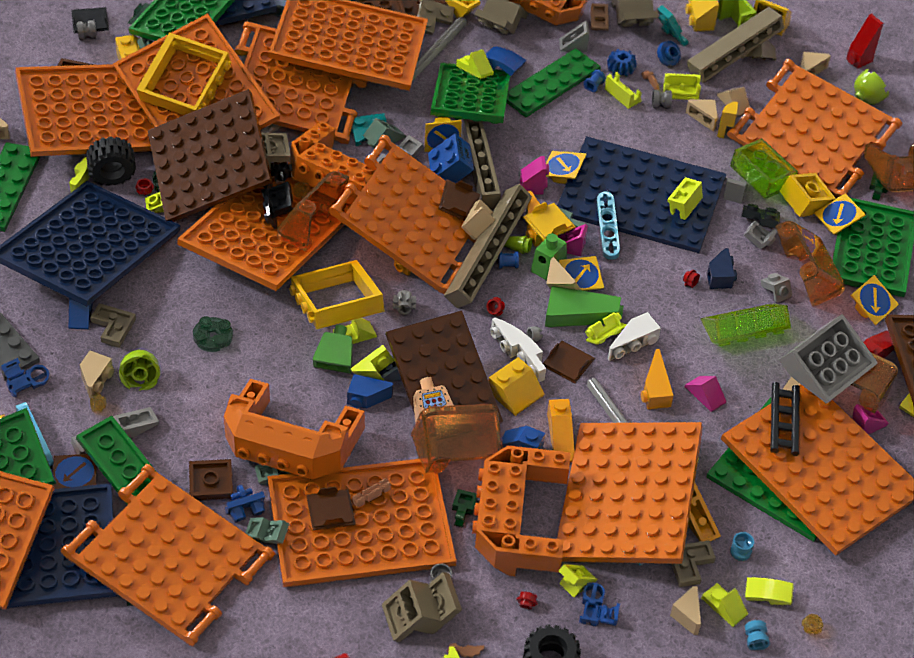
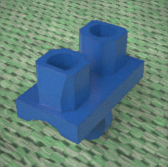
M238 485L237 492L231 494V498L234 501L227 502V507L225 508L226 513H230L235 523L246 519L244 509L248 507L251 508L253 516L263 514L265 512L264 492L253 494L251 488L244 490L242 485Z

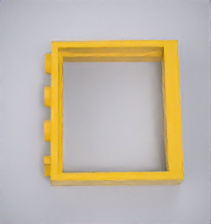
M169 32L136 89L139 99L182 115L206 107L209 101L213 100L218 85L222 84L224 74L231 67L229 53ZM176 49L218 63L195 106L152 92Z
M357 260L291 277L290 294L295 296L297 305H301L303 314H307L309 323H313L316 329L385 312L383 294ZM354 281L365 297L316 309L306 293Z

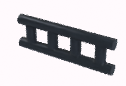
M773 382L771 393L770 451L777 453L779 447L791 449L792 456H798L800 439V386L793 385L792 391L780 389L778 382ZM780 397L792 399V407L779 405ZM779 414L791 415V424L779 422ZM779 430L791 432V440L779 439Z

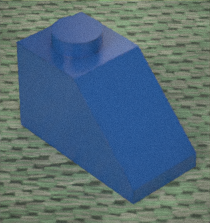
M69 298V329H89L93 302L86 307Z
M354 374L347 392V404L355 408H369L390 399L393 395V382Z
M529 426L506 430L497 447L503 449L508 445L543 449L545 432Z

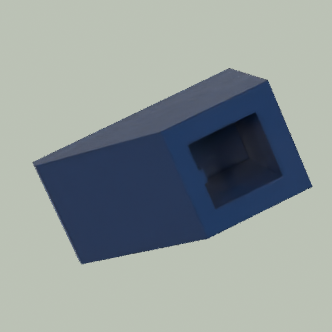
M724 248L709 262L707 279L710 289L733 288L734 281H737V271L733 270L734 259L733 256H730L729 248Z

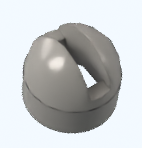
M535 326L527 328V336L534 342L542 339L543 335H540L542 329Z

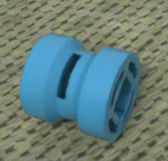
M739 532L734 536L730 549L733 558L739 561H745L750 558L755 543L752 535L746 532Z
M754 620L745 625V633L748 636L747 644L750 650H764L770 645L769 637L766 635L767 625L764 621Z

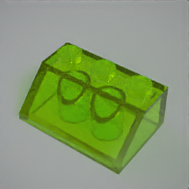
M762 138L735 149L730 164L765 199L779 194V190L788 177L798 173L791 164Z

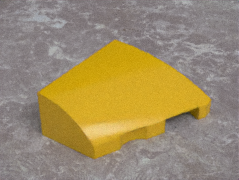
M731 102L724 107L717 137L724 138L726 127H734L738 102Z

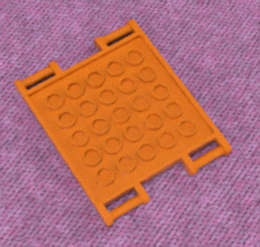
M244 22L241 39L234 51L239 56L247 55L244 63L245 67L279 113L280 120L272 124L306 132L319 122L327 123L329 126L336 128L334 140L342 144H349V135L358 113L353 109L345 108L352 83L360 88H365L368 81L268 58L277 29L252 22ZM250 32H255L250 47H247L246 43ZM345 116L347 120L343 133L337 132L341 118Z
M786 59L783 67L766 84L776 94L760 114L747 107L744 115L733 128L729 129L727 135L732 140L790 173H816L834 197L838 198L843 194L847 195L856 181L863 177L864 172L860 168H854V166L868 147L871 145L878 150H883L886 147V142L903 123L899 118H893L797 66L792 60ZM788 70L791 71L792 74L782 86L778 85ZM749 119L753 120L744 134H739V131ZM885 125H889L890 127L880 139H876ZM848 174L851 175L843 188L838 190V186Z
M382 135L373 152L364 160L365 165L375 171L361 192L357 190L354 184L348 183L336 204L330 207L329 212L438 292L445 294L463 264L462 262H457L455 258L467 239L474 243L477 239L473 240L461 228L464 223L463 220L439 210L446 181L391 142L389 136ZM384 148L387 149L389 152L383 161L378 163L376 159ZM351 196L355 200L347 212L344 213L342 207ZM451 268L454 272L447 283L443 284L441 280L448 269Z
M145 464L140 474L126 488L123 487L118 492L119 497L128 505L104 530L94 520H90L85 525L86 528L69 545L66 544L61 549V552L70 561L184 642L194 646L198 642V637L213 620H217L222 615L218 607L210 605L233 578L244 585H249L253 580L252 577L267 560H271L275 556V552L270 547L260 544L157 473L151 465ZM147 478L152 480L136 497L132 495ZM91 534L96 536L80 554L75 552ZM256 553L260 555L247 571H241ZM203 612L207 614L192 632L187 631Z

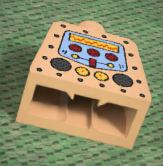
M431 377L421 379L422 389L417 390L413 396L416 429L453 422L457 417V412L446 387L443 385L434 387Z

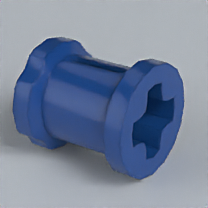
M594 70L591 77L584 81L585 89L595 93L598 90V86L606 81L605 74L600 70Z
M518 251L514 253L500 252L498 256L499 269L503 267L519 268Z

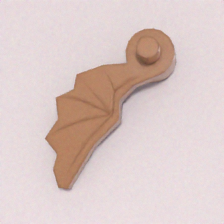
M653 71L642 72L641 76L643 79H648L652 87L660 91Z
M456 643L449 645L453 646L464 658H473L480 655V651H483L485 647L484 645L460 647Z

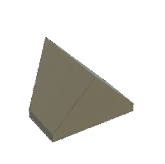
M767 40L741 58L752 57L754 59V57H760L764 60L770 58L772 61H776L775 47Z

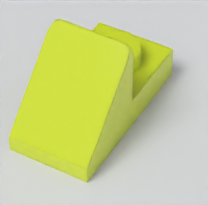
M482 49L457 59L456 62L457 67L480 79L491 76L494 72Z
M363 318L351 320V324L345 326L347 327L346 335L352 337L353 344L377 337L370 321Z
M382 345L353 366L351 370L357 375L384 380L379 372L395 360L385 346Z
M563 564L559 570L564 576L559 584L573 597L580 594L588 583L598 580L583 565Z
M716 583L702 594L701 599L732 627L748 615L736 588L728 593Z

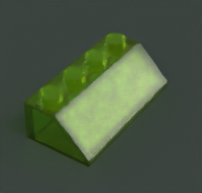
M775 303L701 318L711 342L717 343L719 346L730 345V341L734 340L745 342L749 340L748 337L753 336L756 339L767 337V333L772 332L773 335L785 333L784 330L791 329L788 305Z

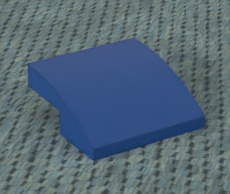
M494 46L485 53L493 70L499 66L510 76L518 71L527 61L517 53Z

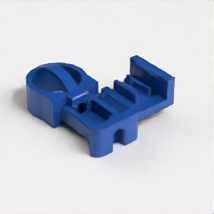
M18 358L0 367L7 377L6 385L13 397H17L16 393L31 386L33 389L43 386L49 379V371L45 366L34 365L32 368L24 371L18 365L20 364ZM34 370L44 371L41 375L31 378V373ZM46 377L44 381L36 382L38 379Z
M588 583L583 589L582 604H585L583 616L580 615L579 622L581 624L590 622L591 626H598L600 620V623L616 626L620 603H617L612 608H607L606 605L602 606L605 589L599 583ZM590 589H592L591 598L586 594ZM598 590L601 594V597L595 599L596 591Z

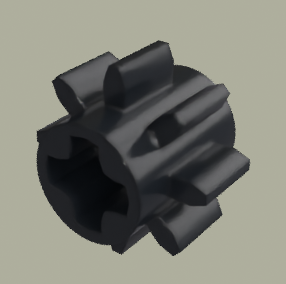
M287 162L271 163L270 173L271 176H274V181L285 182V180L291 178V164L287 165Z

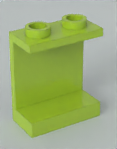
M719 0L717 18L722 20L731 17L739 27L754 17L757 12L747 0Z

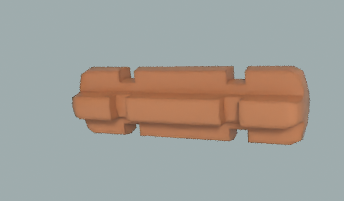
M388 479L379 481V484L376 483L363 490L362 494L354 495L353 503L357 507L364 505L365 501L369 502L382 495L381 492L385 493L391 490V483Z

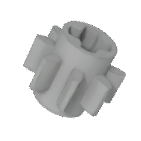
M408 290L399 291L397 295H393V309H397L398 313L403 315L411 313L412 309H416V296H412V293Z

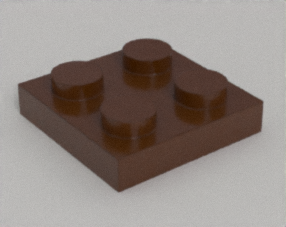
M231 459L189 461L190 495L197 500L231 498V494H233Z

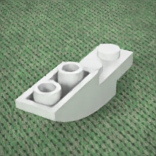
M493 318L490 333L494 339L499 341L502 351L504 353L507 352L510 358L514 356L519 357L533 369L539 382L544 381L546 368L542 363L543 351L529 336L515 326L498 318Z

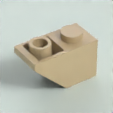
M89 351L80 364L81 377L89 398L93 399L97 393H101L105 381L110 379L114 373L112 358L93 351Z

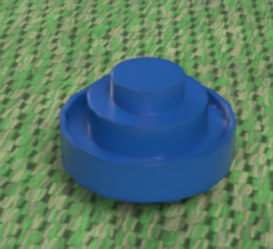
M668 40L658 46L657 55L663 65L669 67L679 63L681 52L675 42Z

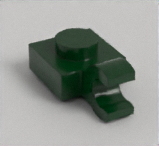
M873 173L869 187L870 190H874L873 200L879 201L881 193L887 194L892 177Z
M457 490L452 505V510L457 511L454 526L462 528L466 514L473 515L475 503L478 500L476 493Z

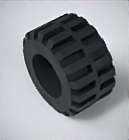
M119 137L101 138L100 141L96 140L93 142L94 145L89 146L86 157L88 172L93 181L101 185L106 184V186L118 185L119 183H125L126 180H130L131 176L135 174L134 151L132 145L127 143L125 139L121 140Z
M545 625V628L540 626L536 632L532 631L529 637H527L523 658H544L540 654L544 651H555L563 658H580L579 640H575L576 636L573 633H568L569 630L567 628L560 629L559 625H555V627Z

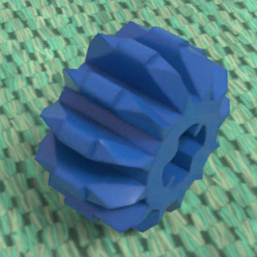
M617 49L616 52H611L607 59L608 71L612 72L613 75L618 72L620 77L621 75L625 77L629 74L633 75L637 67L636 55L631 54V51L626 52L625 49L623 51Z

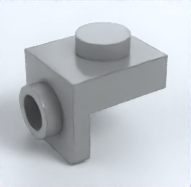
M755 220L750 224L744 236L759 249H762L766 245L769 247L776 240L774 236L778 230L774 228L768 232Z
M773 273L761 280L762 287L773 292L775 302L778 303L792 297L790 279Z

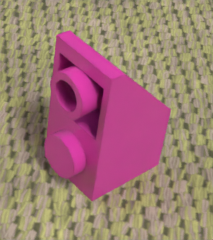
M540 156L521 169L520 184L527 191L531 190L534 195H544V188L548 186L546 175H549V164H546L545 156Z

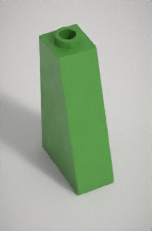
M552 286L545 327L593 325L598 321L604 324L602 319L613 312H618L622 317L624 305H620L621 297Z

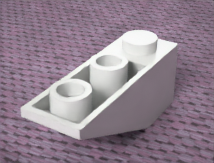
M648 312L632 318L609 347V361L615 358L620 359L631 351L636 352L645 345H652L657 342L661 328Z

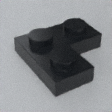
M755 204L743 205L741 217L760 220V226L778 229L780 212H777V209L770 207L761 209Z

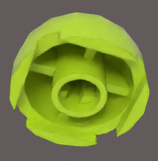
M866 69L855 80V97L870 105L878 104L889 96V91L885 92L886 84L874 71L869 73L870 69Z
M146 350L131 351L124 356L120 363L119 377L121 382L129 389L130 387H141L139 390L151 389L157 384L160 377L158 359ZM134 379L137 381L144 380L145 382L143 384H139L135 382Z

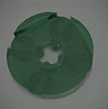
M204 316L200 318L193 329V340L201 350L207 352L220 351L221 348L228 347L233 340L231 323L226 319ZM216 332L218 335L210 337L209 333Z

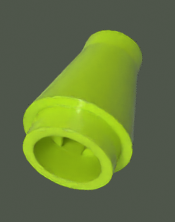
M509 236L504 247L518 251L521 254L530 253L532 239L528 238V236Z

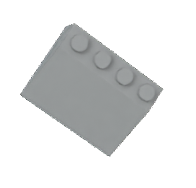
M843 314L828 322L779 359L793 379L825 403L831 401L878 364Z

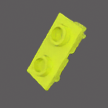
M613 312L602 319L605 326L602 325L601 321H598L587 328L585 333L589 338L586 341L596 345L602 344L611 335L619 334L627 324L620 322L622 317L618 312Z

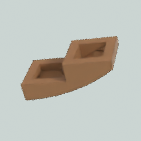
M591 3V30L608 31V4Z

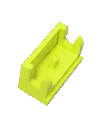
M618 72L615 73L614 79L611 74L607 75L605 90L629 109L642 101L641 91L637 90L636 94L619 81L620 74Z
M665 73L663 92L666 90L672 91V99H699L701 77L694 74Z
M686 177L667 199L672 215H674L675 209L680 212V218L686 220L703 198L702 182Z

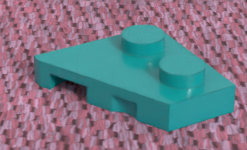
M663 5L657 8L659 13L658 19L662 23V30L667 35L670 33L681 45L686 46L689 44L688 39L680 34L682 29L674 15Z
M384 113L358 116L354 119L351 131L356 146L361 145V142L366 140L363 135L375 118L387 122Z

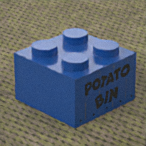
M453 134L428 153L430 170L445 181L448 179L457 183L474 171L470 144L457 134Z

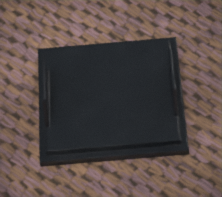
M106 7L71 10L74 33H78L77 22L88 23L91 20H95L96 31L109 30Z

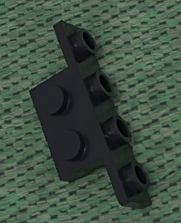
M288 181L274 187L270 183L263 186L261 190L265 199L263 201L266 211L264 217L267 224H271L274 230L278 228L276 217L294 211L292 190Z

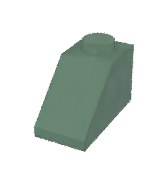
M377 118L374 119L363 135L368 140L367 143L374 149L382 135L389 136L393 143L406 137L395 125Z

